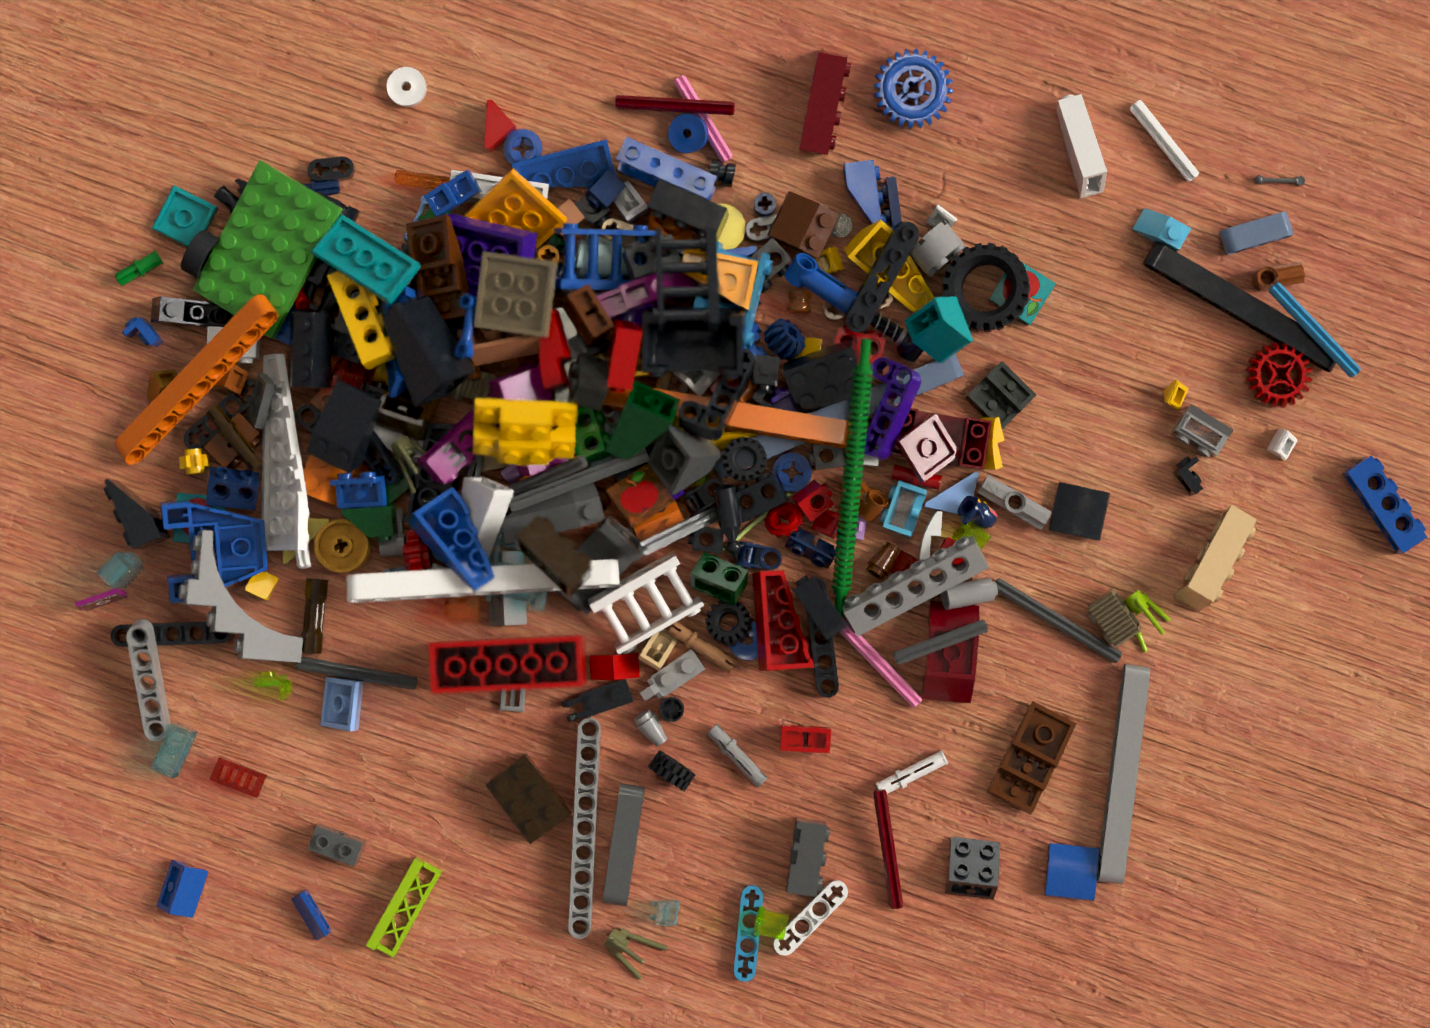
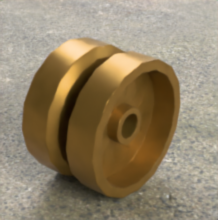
M335 519L326 523L318 531L314 541V550L318 561L326 569L336 573H352L361 569L369 561L372 553V539L348 519ZM342 542L348 543V547H345L344 551L340 548Z

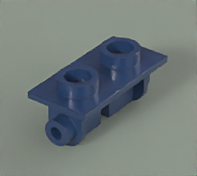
M801 528L798 532L793 531L785 547L789 548L795 555L810 559L814 565L828 569L834 560L835 552H837L834 549L835 546L820 538L817 544L814 545L812 544L814 535Z

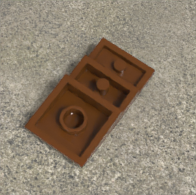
M445 214L407 223L408 254L410 258L417 261L421 266L416 273L418 298L429 296L444 321L464 318L466 309L460 306V299L464 294H469V288L458 240L449 215Z
M1032 701L986 793L1031 815L1042 792L1046 789L1054 769L1058 766L1077 723Z

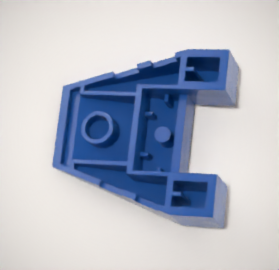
M186 500L160 502L163 529L188 527L191 563L192 560H196V550H193L194 536L198 535V531L201 530L213 531V553L224 587L268 570L264 520ZM189 573L167 576L170 603L182 602V599H179L180 584H184L186 579H194V575Z

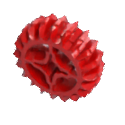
M1277 342L1271 343V349L1268 345L1262 346L1263 353L1259 350L1254 352L1257 359L1250 358L1248 360L1254 367H1247L1245 369L1247 373H1252V376L1245 378V381L1253 382V385L1248 387V390H1257V393L1253 396L1255 399L1263 396L1261 404L1266 405L1270 400L1271 408H1275L1278 402L1281 408H1285L1287 402L1292 406L1296 404L1295 398L1298 400L1304 398L1300 391H1309L1308 386L1304 385V383L1312 382V378L1306 377V374L1311 373L1312 369H1305L1304 365L1310 361L1309 359L1303 361L1300 359L1304 355L1303 353L1298 352L1294 354L1296 351L1295 347H1290L1287 350V344L1281 343L1279 348ZM1277 355L1287 358L1288 361L1281 366L1274 361L1271 362L1268 358ZM1262 365L1265 366L1264 369L1268 375L1264 385L1260 374ZM1293 367H1295L1297 373L1295 386L1293 385L1294 381L1290 377V371ZM1285 369L1281 374L1282 379L1273 381L1277 375L1276 372ZM1279 385L1283 389L1286 388L1289 393L1278 395L1270 392L1269 389Z

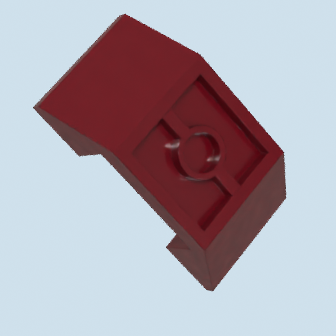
M910 408L898 438L932 413ZM937 414L960 452V455L947 464V466L984 470L992 421ZM895 443L890 455L905 458Z
M930 601L928 639L979 621V606L971 605L946 610L942 602ZM979 635L927 654L926 670L923 675L922 699L971 704L976 677Z

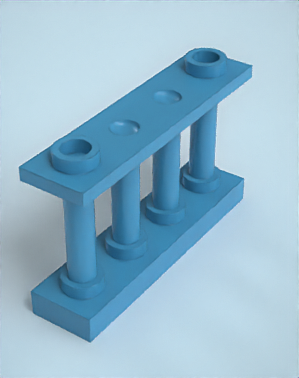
M717 242V253L758 261V271L753 285L749 309L746 311L745 349H747V347H751L753 344L754 333L751 331L765 276L770 274L773 261L770 260L769 254L763 252L761 260L725 252V249H722L723 244ZM696 297L693 307H707V299ZM719 301V308H741L737 305Z

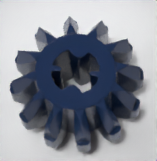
M778 319L769 325L764 332V340L768 343V348L782 360L790 361L805 348V337L801 335L802 331L798 330L796 325L791 324L788 319Z

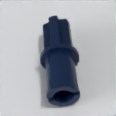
M312 180V183L303 184L314 192H320L325 195L340 193L338 180L322 182Z

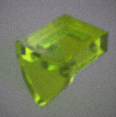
M970 521L967 525L961 523L951 539L957 541L962 537L968 538L973 535L979 548L982 549L991 536Z
M760 906L754 922V935L784 940L789 915L766 910L764 906Z

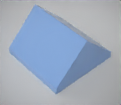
M326 677L320 726L346 731L359 730L364 681Z

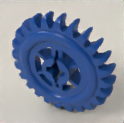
M905 49L903 57L896 52L894 54L895 61L891 58L886 59L888 67L880 65L879 68L884 74L875 75V78L881 81L873 85L874 89L880 90L873 97L882 99L877 104V108L885 106L886 108L882 116L891 113L890 123L898 118L899 127H902L904 122L907 121L909 129H912L914 122L921 129L923 120L930 126L932 124L931 116L939 120L940 114L938 110L945 113L947 108L943 103H951V99L946 95L953 93V89L947 87V85L952 84L953 80L945 78L950 71L941 70L944 62L936 64V55L928 59L927 51H924L920 56L918 49H914L913 55H910L909 51ZM912 71L920 72L923 75L920 77L912 76ZM906 72L909 73V78L904 83L897 81L901 75ZM928 81L931 85V92L924 90V85ZM895 85L902 88L901 93L898 96L896 94ZM919 85L916 93L911 92L907 94L909 86L913 88ZM922 95L930 96L926 102L918 105L917 101ZM904 102H914L915 106L907 105Z

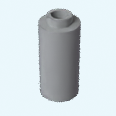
M987 577L961 582L940 593L943 607L946 610L992 602L995 600V596L998 595V587L995 581Z

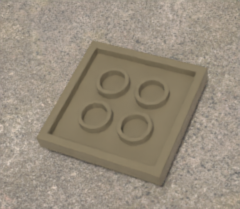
M483 252L474 327L548 337L557 262Z

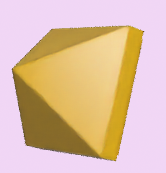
M1174 380L1163 391L1165 403L1179 411L1188 388L1179 381Z

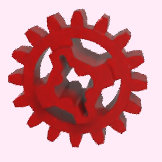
M407 530V543L402 546L406 571L428 570L432 565L430 548L414 530Z

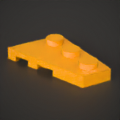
M700 249L684 250L682 263H701V260H705V252H700ZM717 253L719 295L748 311L758 261ZM683 273L700 284H706V275H701V273Z

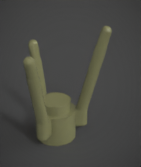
M404 435L396 439L391 444V448L394 451L393 456L402 469L411 493L415 494V487L404 462L406 461L413 473L417 474L418 470L411 460L416 454L414 450L416 449L422 455L427 451L415 439L410 441L408 436Z
M614 928L604 945L639 980L642 976L621 954L623 952L640 964H643L644 960L627 948L630 941L626 938L664 951L668 950L667 946L630 933L624 928L621 931Z

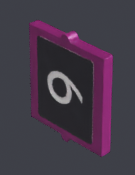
M115 588L75 602L80 610L89 611L127 598L128 595L124 590Z

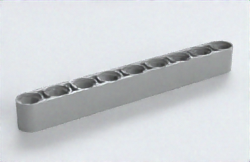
M1124 664L1122 670L1098 859L1097 881L1123 884L1125 878L1150 679V667Z
M592 717L585 718L580 722L577 734L568 924L570 934L577 939L586 937L590 933L592 926L601 725L597 719ZM584 723H594L596 733L590 736L586 735L583 732ZM584 747L594 749L595 757L592 760L583 758L581 752ZM585 771L591 772L594 776L593 783L588 785L582 783L580 779L581 773ZM583 796L590 797L593 801L592 807L583 809L579 804L580 798ZM581 821H588L592 827L591 832L587 834L581 833L578 829V824ZM587 846L590 849V856L587 858L579 857L577 848ZM583 870L588 873L589 880L586 883L577 881L576 873ZM579 895L585 896L588 900V905L583 908L578 907L574 901L575 897ZM577 920H582L586 923L587 929L584 932H577L574 929L573 923Z

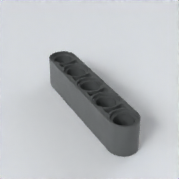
M620 783L602 903L627 907L645 790L643 786Z

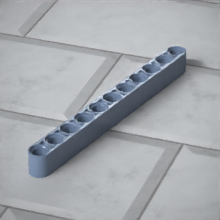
M956 354L943 363H938L935 360L914 369L921 376V386L916 396L965 375ZM910 374L905 376L904 384L910 380ZM884 382L870 388L871 394H867L870 395V405L867 407L869 408V413H866L868 417L875 414L888 385ZM900 397L895 399L893 405L899 404ZM850 398L811 413V415L848 421V419H851L849 418V413H852L849 411L850 406H852L850 405V400L854 399ZM765 435L752 438L759 441L764 447L767 459L807 443ZM740 450L735 455V463L742 469L751 467L754 463V455L749 450ZM721 459L715 468L719 479L729 476L723 467Z

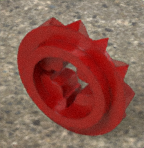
M783 503L768 512L765 518V526L771 535H776L778 538L782 535L789 537L791 532H798V526L803 525L802 517L804 515L797 505ZM780 518L789 520V523H781Z

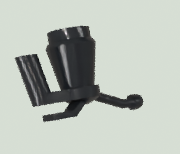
M308 281L305 291L306 296L310 300L308 307L318 313H331L332 324L334 325L335 319L333 314L339 308V304L331 284L325 288L320 306L312 303L317 286Z

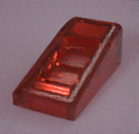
M221 756L216 762L210 780L258 798L267 775ZM224 766H229L225 777H220ZM234 769H237V775L234 782L230 781ZM245 772L248 775L242 786L239 785V783L243 776V773ZM256 776L257 780L253 789H249L252 777Z

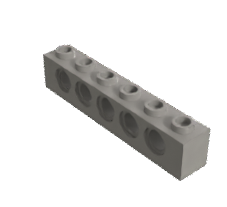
M973 535L968 538L962 537L949 548L935 551L930 558L914 562L909 569L893 573L889 576L888 580L872 584L867 588V591L859 595H851L842 605L843 612L856 635L860 636L988 569L989 566ZM955 558H963L960 564L952 563ZM934 569L942 570L939 575H930ZM911 581L920 582L916 587L908 586ZM891 592L898 593L895 598L890 599L886 597ZM868 604L876 605L872 610L865 609V606Z

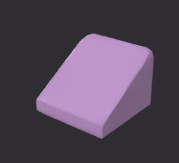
M514 464L501 471V475L509 485L519 482L520 478L526 476L519 475Z

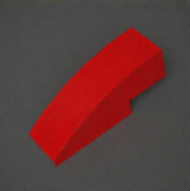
M555 309L551 310L548 337H540L539 350L544 389L550 391L569 385L563 361L572 358L560 313Z

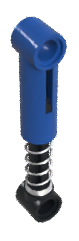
M799 253L784 274L786 280L791 285L799 288L805 287L844 314L857 292L820 269L815 259L805 253ZM876 312L870 325L875 327L874 330L878 329L883 333V336L887 335L890 337L891 341L897 345V351L903 359L910 362L916 361L923 353V350L913 343L908 329H905V327L900 328L898 322L893 323L890 321V317L885 318L882 316V312Z

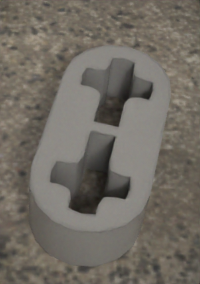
M777 214L750 220L746 226L747 238L753 242L772 239L767 234ZM754 224H757L759 228L767 227V230L760 232L759 237H756L755 233H750L749 231L753 229Z

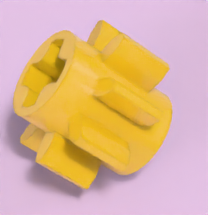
M202 448L184 450V457H178L180 469H186V475L205 473L204 467L210 466L209 455L203 454Z

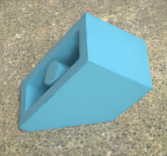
M1144 208L1132 230L1153 242L1162 243L1177 252L1192 228L1170 216Z

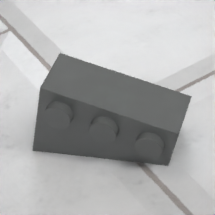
M796 817L786 886L787 893L816 897L817 891H822L823 877L819 875L821 866L825 867L826 852H823L824 842L829 840L830 828L827 827L825 821Z

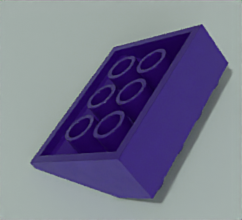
M452 213L447 214L451 219L458 240L470 295L478 296L483 252L534 258L537 233Z

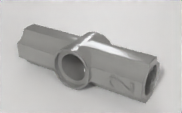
M987 475L977 492L1002 507L1006 512L1017 516L1039 530H1042L1052 513L1025 497L1021 492L1015 491L990 475ZM1011 496H1017L1020 499V507L1018 509H1012L1009 506L1008 500Z

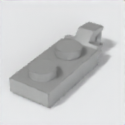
M691 649L652 675L647 680L650 686L640 692V695L645 701L655 694L660 699L704 671L705 668Z

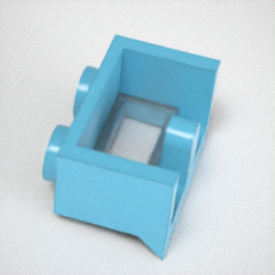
M898 481L897 486L892 485L888 496L889 499H892L889 509L884 508L880 522L884 523L883 528L912 538L927 490L902 481Z

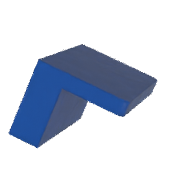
M172 860L156 907L168 914L192 918L195 914L208 871L190 867L178 860Z

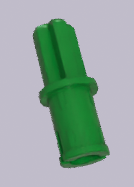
M156 250L138 261L133 260L134 263L117 272L115 278L119 285L124 286L141 275L145 277V273L164 263Z

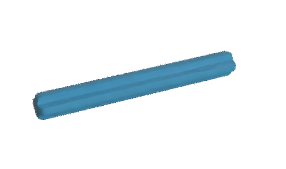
M1276 282L1270 287L1269 293L1349 377L1352 378L1360 372L1361 367L1280 282Z

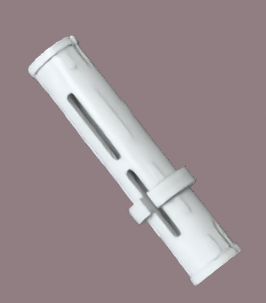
M940 750L938 753L901 771L899 769L894 771L895 774L875 784L878 789H885L888 794L900 787L906 788L908 783L947 765L948 762L944 753ZM931 762L933 763L931 766H929V767H927V768H925V769H923V770H921V771H919V772H917V773H914L915 770H917V769H919V768H921V767H923V766H925V765H927V764H929V763H931ZM910 774L909 777L891 785V782Z

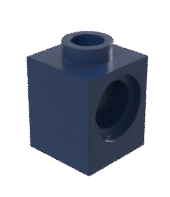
M607 169L597 177L584 194L588 197L587 201L591 206L602 210L611 204L626 185Z

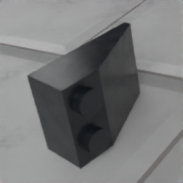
M339 379L312 431L307 453L347 473L361 466L365 459L382 400Z

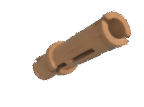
M678 621L673 623L667 632L684 643L687 649L692 648L727 671V673H730L733 665L737 662L736 659H733L698 636V632L690 631L678 623Z

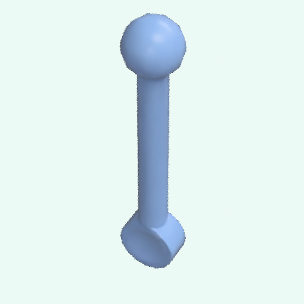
M424 195L420 198L421 205L413 222L419 221L418 217L422 215L425 206L428 205ZM407 233L404 235V240H405L406 242H407Z

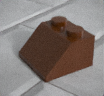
M788 191L767 235L798 253H805L812 258L819 259L840 215L820 203Z

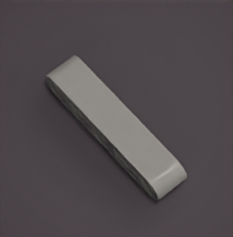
M139 619L132 624L127 632V644L144 734L151 741H160L168 732L171 721L154 628L148 620ZM135 629L143 630L145 637L137 636ZM139 653H146L150 660H142ZM143 677H151L154 684L146 683ZM148 700L156 701L158 707H151L148 704ZM153 723L159 724V725L162 727L163 730H162V731H157V730H155V729L153 728L152 724H153Z

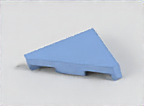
M974 472L925 503L924 507L958 515L957 511L966 496L974 497L979 472Z

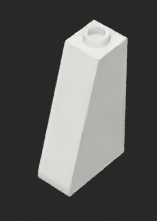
M1082 94L1064 96L1061 100H1058L1057 115L1079 196L1084 198L1103 193L1107 169Z
M464 477L461 498L468 505L471 513L470 517L478 531V538L482 549L485 550L489 559L514 490L485 477Z

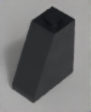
M805 575L794 583L796 585V588L793 589L794 594L825 640L848 627L814 576L809 579Z

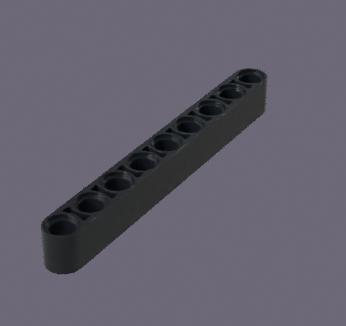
M1154 242L1143 261L1145 267L1268 339L1277 342V344H1287V350L1290 347H1295L1296 351L1294 354L1298 352L1303 353L1304 355L1301 358L1309 359L1311 364L1326 372H1332L1336 362L1298 322L1164 244Z

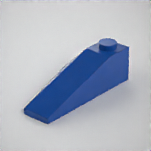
M451 487L414 512L409 525L421 540L475 592L493 580L495 576L486 552L482 549L478 538V531L470 517L471 513L468 505L455 489Z

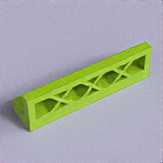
M416 857L366 946L372 950L377 948L394 958L443 871ZM422 867H425L435 873L431 882L421 885L418 874ZM416 880L417 886L412 887L414 881ZM428 886L425 893L423 894L422 888ZM419 889L421 897L419 904L409 906L406 897L408 892ZM404 901L405 908L399 909ZM416 908L411 916L410 909ZM407 911L409 919L407 925L397 928L394 919L396 913ZM392 922L393 929L387 930ZM403 930L401 936L399 937L398 931ZM392 932L395 933L397 941L393 950L380 943L385 934Z

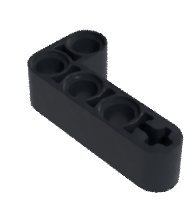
M744 349L743 374L738 375L737 379H724L722 376L707 407L694 401H686L679 407V425L683 430L710 441L721 438L753 374L754 355L751 351ZM736 382L738 385L731 387L728 383ZM724 402L727 403L728 406L719 407L717 404ZM686 414L695 415V417L692 419H688L684 416ZM709 423H716L718 427L710 428L707 425Z

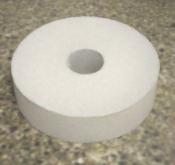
M398 68L388 78L387 92L392 101L401 107L416 106L426 95V81L422 74L414 68ZM406 83L411 84V88L408 91L402 89Z

